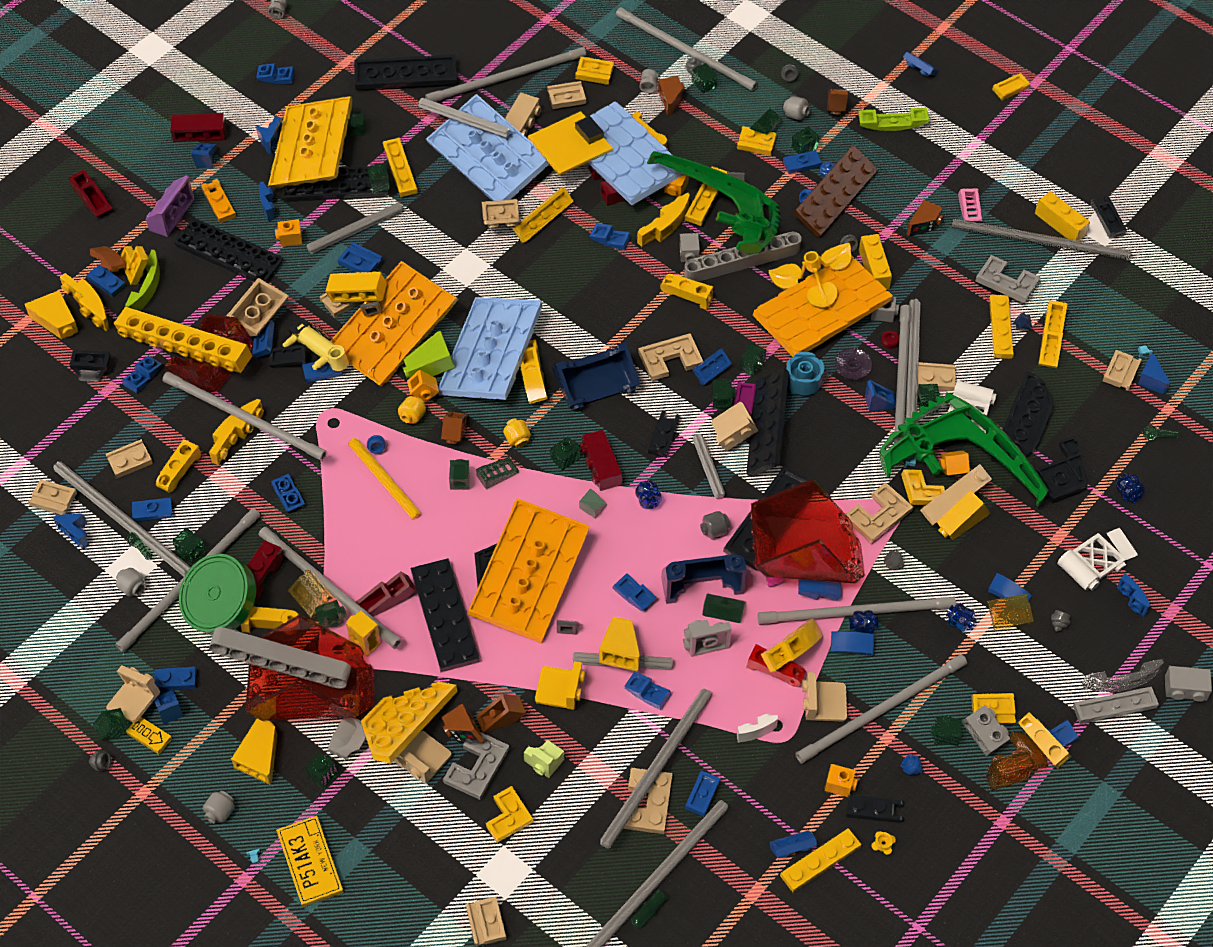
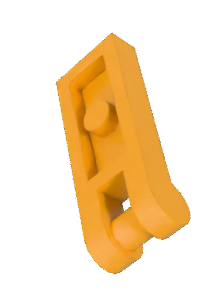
M218 179L212 180V183L201 184V189L219 223L236 218L235 211Z

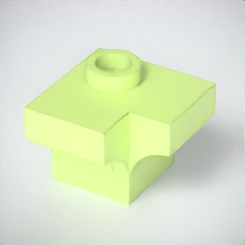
M547 740L539 748L529 746L524 751V761L531 765L539 775L544 774L550 778L564 761V751Z

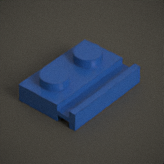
M354 242L338 258L339 265L360 273L374 272L378 264L383 261L381 255Z

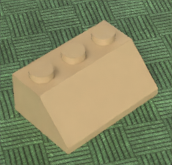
M258 278L227 314V328L242 337L257 336L289 296Z

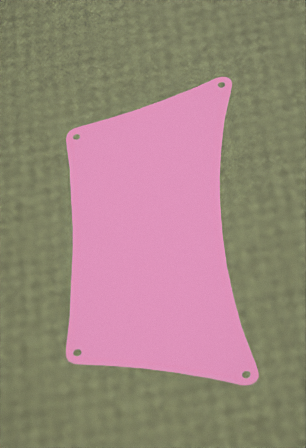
M331 408L323 411L316 422L319 447L327 451L326 457L321 461L324 505V576L356 602L381 581L384 583L388 582L400 571L407 574L414 584L411 567L449 558L480 662L440 672L417 591L395 606L374 616L383 626L402 639L400 646L394 649L380 636L381 644L366 657L349 641L346 623L354 614L323 588L318 649L320 655L346 662L355 668L403 671L537 690L543 666L572 670L574 652L599 653V647L612 617L632 620L640 656L671 657L673 659L672 669L639 668L638 673L652 678L654 684L670 690L671 696L663 708L659 710L635 697L624 688L634 671L615 666L582 664L585 677L584 682L579 685V689H581L580 698L681 720L701 689L705 688L711 692V697L694 723L737 733L738 726L746 723L756 725L757 717L763 714L778 715V720L783 724L782 729L777 732L771 731L757 739L782 743L793 737L803 716L802 704L805 692H802V684L800 687H794L786 681H782L757 669H754V671L750 670L746 666L755 644L768 650L810 619L758 624L757 613L851 606L877 557L900 524V521L871 544L844 519V515L859 504L873 516L883 508L874 499L806 501L760 567L755 570L746 565L747 574L744 594L734 595V591L730 587L723 588L721 579L683 584L684 593L677 594L676 603L666 604L661 580L662 569L669 563L728 555L723 552L725 545L758 500L716 499L715 497L682 495L622 486L600 491L598 485H595L592 481L520 468L467 454L408 436L350 412ZM336 418L340 421V425L336 428H330L328 421ZM373 435L382 436L386 442L385 449L379 454H374L367 448V440ZM352 438H357L418 508L421 515L417 519H411L348 446V442ZM590 488L606 502V506L596 518L579 508V501ZM517 498L590 526L542 643L467 615L478 589L474 553L498 543L514 501ZM715 511H721L728 516L730 521V528H728L727 534L714 539L709 538L707 534L703 535L700 528L703 516ZM771 566L782 570L785 573L783 576L784 580L780 584L768 587L765 575L766 570L770 569ZM626 573L640 586L643 584L657 597L643 612L627 602L612 588ZM821 576L840 580L841 598L836 601L820 595L817 599L798 594L799 577ZM845 616L814 619L823 636L811 648L792 660V662L806 670L803 680H806L808 672H815L817 680L831 646V631L839 630ZM557 620L578 621L577 634L557 633ZM696 620H708L710 626L719 622H730L732 628L730 647L691 657L689 650L684 648V629L688 628V624ZM334 644H344V653L335 654L332 651Z

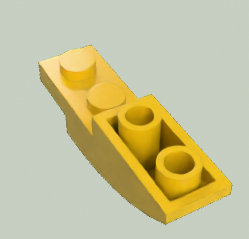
M686 193L683 196H679L669 205L663 206L660 210V218L654 219L652 223L638 231L637 243L643 247L655 238L662 242L671 235L681 224L687 213L690 194Z
M66 273L60 276L61 288L66 294L70 293L80 304L82 315L92 319L98 328L102 327L105 331L109 330L103 304L92 286L83 278L76 282Z
M536 339L531 340L524 352L520 365L529 404L548 399Z
M259 399L240 408L258 418L262 417L264 411ZM233 415L225 419L212 435L215 443L209 452L212 463L219 465L222 459L224 460L227 457L228 450L237 442L238 437L245 439L247 434L252 432L254 426Z
M814 618L786 635L783 640L762 653L761 656L770 672L776 671L811 648L823 635Z

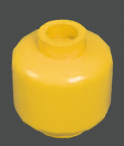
M416 396L407 397L398 408L400 419L409 424L418 423L426 412L424 401Z
M516 418L509 420L503 430L509 445L520 448L528 444L531 433L526 422Z

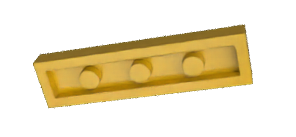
M400 138L383 141V147L400 197L417 194V187Z
M711 167V168H714V169H716V170H719V171L724 172V173L727 174V171H724V170H721V169H718V168H715V167ZM703 183L685 215V221L701 226L720 191Z
M565 187L559 188L513 227L522 243L529 240L573 202Z
M990 295L989 304L994 358L1012 359L1013 344L1009 297L1007 295Z
M848 828L781 872L780 877L794 893L860 849L861 843Z

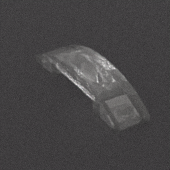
M1162 659L1145 662L1142 664L1139 672L1107 678L1105 671L1085 675L1082 687L1098 692H1119L1133 689L1155 677L1164 662Z

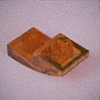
M1023 732L1011 733L1009 740L1015 743L1014 746L1017 749L1024 751L1021 758L1027 761L1029 767L1033 769L1048 767L1049 763L1033 740Z

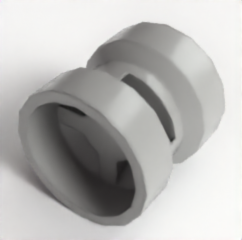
M271 0L268 14L276 19L282 18L288 4L287 0Z
M646 69L642 72L640 89L645 93H653L656 90L659 75L655 70Z

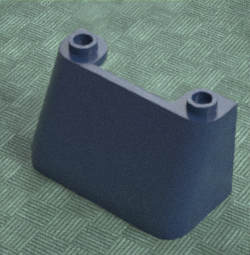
M626 342L600 353L577 360H569L567 364L565 361L558 362L552 368L569 408L573 407V410L584 407L583 404L617 393L624 391L626 394L632 393L640 385Z
M738 554L669 563L661 572L666 604L676 603L677 594L684 593L683 584L721 579L723 588L730 587L734 591V595L744 594L747 574L744 558Z

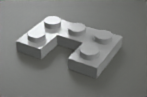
M991 255L976 276L975 281L1025 303L1038 284L1040 276L1023 270L1019 278L1015 280L1002 274L1007 262Z
M481 733L484 740L482 743L464 742L463 749L480 756L472 771L452 763L443 779V783L481 800L509 751L508 744L484 733Z

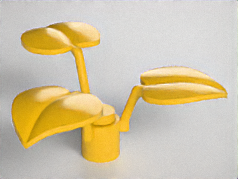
M850 243L835 246L825 251L821 257L814 251L807 252L802 262V270L796 264H786L769 270L770 278L779 288L789 289L798 284V279L803 278L805 268H807L808 271L815 274L818 286H813L808 290L807 299L809 303L817 307H829L837 299V288L832 282H826L821 285L818 270L821 264L825 268L830 267L835 271L846 268L851 262Z

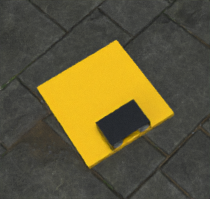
M581 111L528 136L530 142L559 176L613 151L612 146L604 138V131L590 115L585 117Z

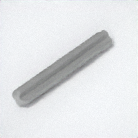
M702 434L693 436V442L714 497L716 499L723 498L725 491Z

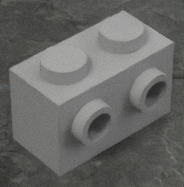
M1169 666L1165 674L1166 697H1172L1176 700L1193 699L1198 702L1207 701L1212 692L1210 669Z
M986 705L961 722L986 756L1010 739L1008 730L1005 726L998 723L996 714L991 708H987Z

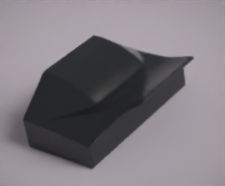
M73 350L69 365L75 371L79 381L99 382L103 373L108 369L111 354L108 351Z

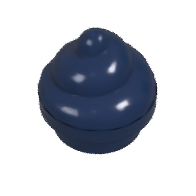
M1022 312L1013 321L1016 325L1015 328L1018 330H1032V320L1029 314Z

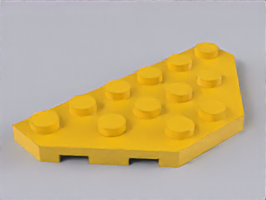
M436 682L431 684V688L420 690L418 687L403 692L404 695L393 699L392 696L384 697L361 720L373 760L391 764L457 693L456 685Z

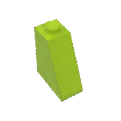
M441 331L435 333L404 359L406 367L403 370L406 377L411 378L419 370L435 376L455 368Z

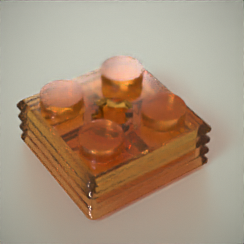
M1018 749L1009 756L998 755L992 758V763L988 767L985 777L988 779V786H991L990 789L995 790L1027 780L1035 765L1034 758H1031L1032 754H1029L1030 751Z

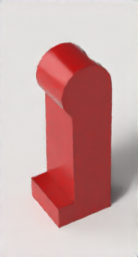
M755 644L746 668L753 671L757 669L782 681H786L794 687L801 686L802 680L806 675V670L802 666L789 661L776 671L770 672L761 656L767 649Z

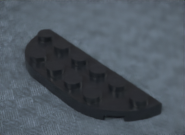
M1026 371L1003 427V431L1026 457L1031 455L1037 448L1053 406L1052 394L1046 388L1045 382L1029 371ZM997 442V445L1000 446L1011 459H1013L1012 456ZM992 455V461L1000 462Z

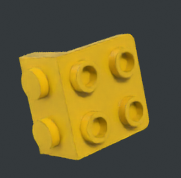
M574 661L572 670L543 666L541 668L535 702L537 704L574 710L576 701H580L581 697L579 685L584 682L585 671L582 670V662Z

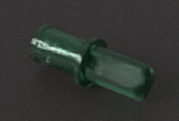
M657 890L647 902L642 904V908L631 919L632 924L638 929L641 928L651 916L656 915V911L667 901V896L662 891Z

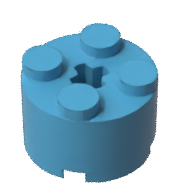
M799 352L788 360L786 370L789 371L787 387L790 393L799 395L816 394L823 380L824 364L822 360H819L815 354L810 352Z

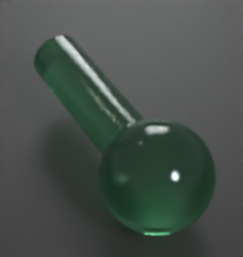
M1147 425L1143 429V436L1147 440H1153L1156 437L1178 438L1179 431L1161 430L1153 425Z
M135 532L129 533L127 543L132 547H136L146 560L151 559L153 555L142 543Z

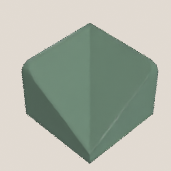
M591 488L579 501V508L594 518L606 506V502Z

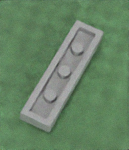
M1152 687L1074 702L1073 708L1079 724L1155 709L1159 704Z

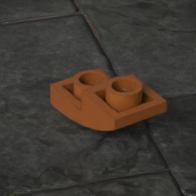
M107 246L90 249V256L98 258L101 261V266L107 268L108 271L115 272L119 271V268L127 267L122 257Z

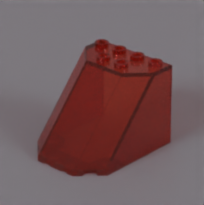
M814 479L751 503L750 517L753 525L751 532L754 537L752 545L755 552L754 565L765 577L857 583L860 581V578L865 576L861 543L854 534L850 518Z
M301 614L259 637L346 662L351 666V671L346 687L339 689L249 663L245 713L259 720L357 717L374 705L373 680L375 671L371 664L365 662L361 646Z

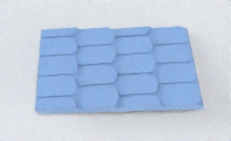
M477 94L459 110L509 127L510 134L508 137H502L449 118L426 138L427 142L438 153L446 158L450 164L466 176L469 181L492 201L512 199L519 190L523 189L549 165L529 139Z
M613 102L595 114L590 115L604 131V138L612 146L613 151L588 163L631 205L684 175L659 163L647 164L653 151L672 154L617 102Z
M475 297L451 355L455 368L445 371L438 387V394L443 396L506 400L516 379V373L523 360L524 352L534 333V327L541 314L542 301Z

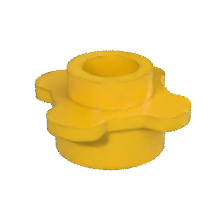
M877 832L875 834V842L871 845L872 849L875 851L880 850L886 855L891 854L892 844L896 841L895 837L886 832Z

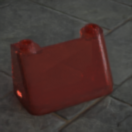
M207 314L200 323V330L246 344L249 350H251L253 345L252 338L237 317ZM175 356L165 364L166 369L170 373L204 391L212 393L217 392L232 374L231 371L224 367H215L208 362H200L189 356L185 361Z

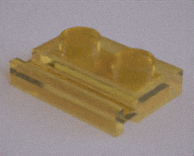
M306 569L304 575L300 576L288 591L309 617L315 618L327 605L329 599L331 600L333 597L311 570Z
M1027 593L987 601L994 630L1034 622Z

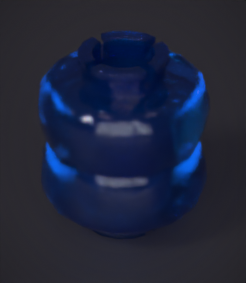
M1124 474V477H1119L1116 489L1121 493L1123 500L1126 502H1136L1137 498L1140 500L1145 488L1140 483L1139 478L1135 474Z
M645 480L643 483L640 482L635 489V495L639 499V504L642 508L654 509L653 507L656 508L662 500V494L658 490V485L653 481Z
M957 603L955 607L951 605L946 614V617H949L948 624L957 627L962 632L968 628L972 629L975 624L974 622L977 620V618H974L975 611L971 608H966L962 603Z
M872 610L854 611L853 617H849L850 630L854 629V632L874 634L875 628H878V616H874Z

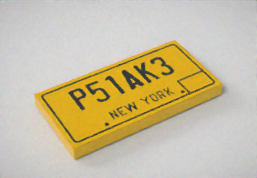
M317 816L277 829L302 907L343 893Z

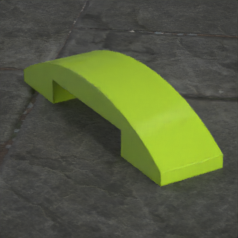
M927 107L910 108V113L876 114V110H859L858 112L860 126L879 131L907 130L929 123Z
M151 250L148 256V264L146 265L148 274L139 293L131 292L125 307L141 311L153 297L160 277V268L155 250Z

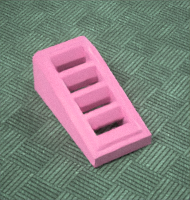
M978 188L960 189L958 197L963 220L967 222H982Z

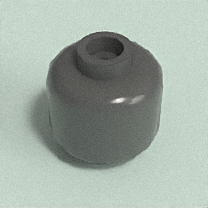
M715 511L703 516L700 528L703 535L707 534L709 538L714 539L727 534L728 528H730V521L725 513Z

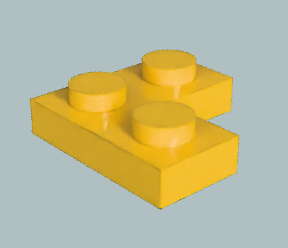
M125 246L121 254L127 266L124 267V271L130 285H137L143 275L145 266L148 264V255L145 253L143 246H136L134 251L132 246Z
M903 470L901 474L910 505H927L945 491L944 486L926 485L921 470Z
M512 786L493 796L494 801L503 814L487 822L486 827L496 843L533 823V818Z

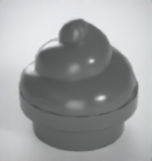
M697 58L688 59L685 66L687 72L691 75L699 74L702 70V62Z
M788 64L782 68L781 76L785 81H793L798 76V70L794 65Z
M851 234L843 236L840 241V245L850 243L851 252L855 251L858 247L857 238Z
M890 550L883 561L886 567L891 570L903 568L902 554L899 551Z
M1055 610V613L1051 615L1050 619L1056 632L1070 625L1071 621L1069 619L1071 616L1069 614Z
M99 750L93 753L89 763L96 771H104L111 765V756L109 753Z

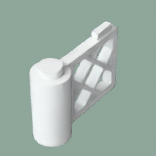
M959 380L956 382L953 395L967 401L974 407L984 410L985 415H987L989 405H994L996 397L993 389ZM951 404L948 412L955 410ZM971 420L986 433V431L978 423H976L974 420Z
M1097 533L1074 550L1067 551L1059 559L1058 565L1084 590L1088 591L1090 589L1093 591L1100 584V579L1113 570L1118 572L1126 566V558ZM1098 541L1103 546V549L1093 548V543ZM1079 552H1090V558L1083 557ZM1093 553L1103 554V560L1094 559ZM1107 555L1114 556L1118 561H1107ZM1094 564L1104 566V571L1098 572L1094 568Z

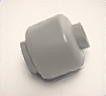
M792 96L785 101L783 111L788 118L800 121L809 115L810 106H808L806 99Z
M132 567L122 569L116 575V587L128 597L138 596L146 587L145 577Z
M224 791L212 793L203 805V810L206 813L204 817L211 823L216 821L220 823L225 822L234 810V799Z

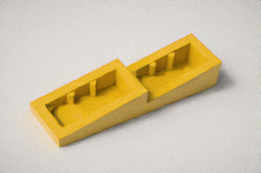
M1052 300L1048 302L1038 363L1040 366L1057 369L1067 303Z

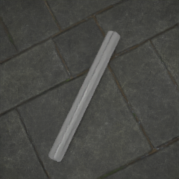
M421 98L418 102V106L422 109L499 136L508 137L510 134L509 127L425 98Z
M397 202L307 244V249L310 254H313L403 212V207L400 202Z

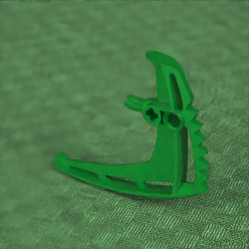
M653 151L650 154L647 164L659 163L721 191L733 199L740 211L739 214L732 215L719 211L716 221L731 225L732 230L736 234L743 236V241H739L736 246L737 250L750 255L760 253L770 244L779 227L780 211L778 209L779 205L766 194L738 178L706 165ZM763 205L769 208V221L764 218Z
M946 392L945 398L937 396L936 402L928 401V407L920 406V412H912V418H905V424L898 425L899 431L892 432L879 451L881 466L888 478L891 475L892 467L911 456H914L916 460L922 463L925 462L932 474L938 475L943 471V468L935 458L936 452L933 446L946 441L968 439L989 452L1007 467L1037 498V506L1041 505L1048 493V489L1038 473L1009 436L978 408ZM947 404H951L956 408L923 425L917 423L931 412ZM966 416H969L970 418H972V419H973L976 423H978L985 431H987L988 434H986L982 429H980L975 423H973V422H972L968 417H966ZM899 437H903L893 446H891L888 450H886L895 440H897ZM993 439H995L1012 456L1014 460H1012L1006 454V452L993 441Z

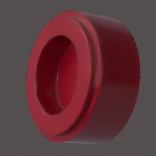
M885 331L881 336V344L887 349H894L899 345L900 337L894 331Z

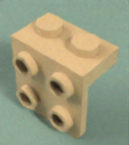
M517 199L482 202L484 225H488V228L499 227V223H505L506 226L517 225L516 222H520Z
M742 402L737 403L711 421L718 435L715 438L718 444L726 451L758 432L755 423Z
M121 665L117 673L125 683L106 708L109 712L135 723L159 695L160 690L154 683L155 679L149 674L145 673L143 675L133 667L129 669Z
M808 672L806 680H802V692H805L802 708L803 711H806V720L845 721L847 718L846 685L838 682H816V673Z
M420 731L394 761L398 766L404 767L415 779L426 784L451 758V752L426 732Z

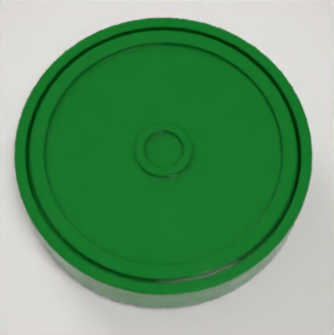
M212 554L200 559L186 573L180 587L179 608L184 620L194 629L209 635H213L214 630L218 627L235 630L246 620L253 608L256 597L254 576L246 564L226 554Z

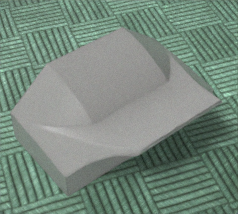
M350 715L344 717L331 738L328 751L347 760L351 752L359 750L366 739L361 721Z

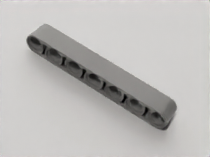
M788 232L774 236L770 244L760 253L748 255L734 247L686 261L684 266V278L699 282L796 255L800 251L801 235L797 232Z
M218 627L214 630L209 645L210 651L215 654L339 689L346 687L351 671V666L346 662L223 627Z

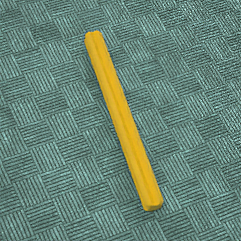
M352 438L348 442V446L411 519H417L421 515L418 508L357 438Z

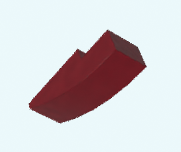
M85 169L69 177L70 185L96 218L112 210V207Z
M400 571L388 582L384 583L381 581L357 600L356 603L374 617L400 603L417 591L410 577Z

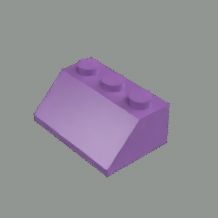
M189 176L173 181L166 188L162 198L156 202L154 209L148 213L146 222L150 231L168 237L192 204L194 196Z

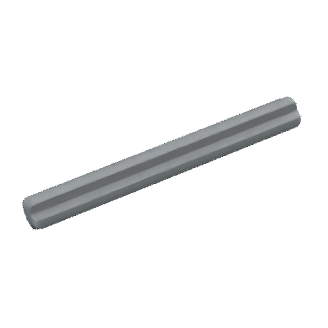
M574 652L573 663L576 661L582 662L583 665L610 666L599 663V653ZM639 656V668L672 669L673 659L671 657Z

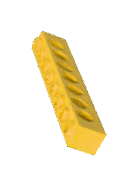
M128 307L123 309L114 322L119 335L122 337H130L138 342L148 343L153 347L164 348L169 352L174 351L184 357L189 356L200 362H208L215 367L221 366L231 372L242 373L252 357L246 344Z

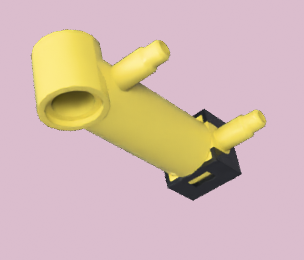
M300 318L288 328L291 337L283 343V347H289L295 342L298 345H306L307 348L321 357L312 365L314 370L321 368L327 362L335 371H342L347 368L349 362L344 348L333 344L319 334L304 318Z

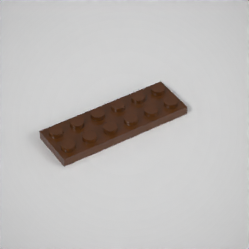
M852 145L795 209L793 214L818 238L878 169Z

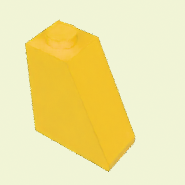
M59 290L25 304L29 317L60 339L78 333L75 320Z
M970 490L936 522L940 527L938 531L945 538L949 536L954 540L986 518L990 512L985 504Z
M613 616L599 647V663L638 672L640 654L632 620Z
M257 718L231 758L235 769L269 785L273 777L277 744V732L273 723Z

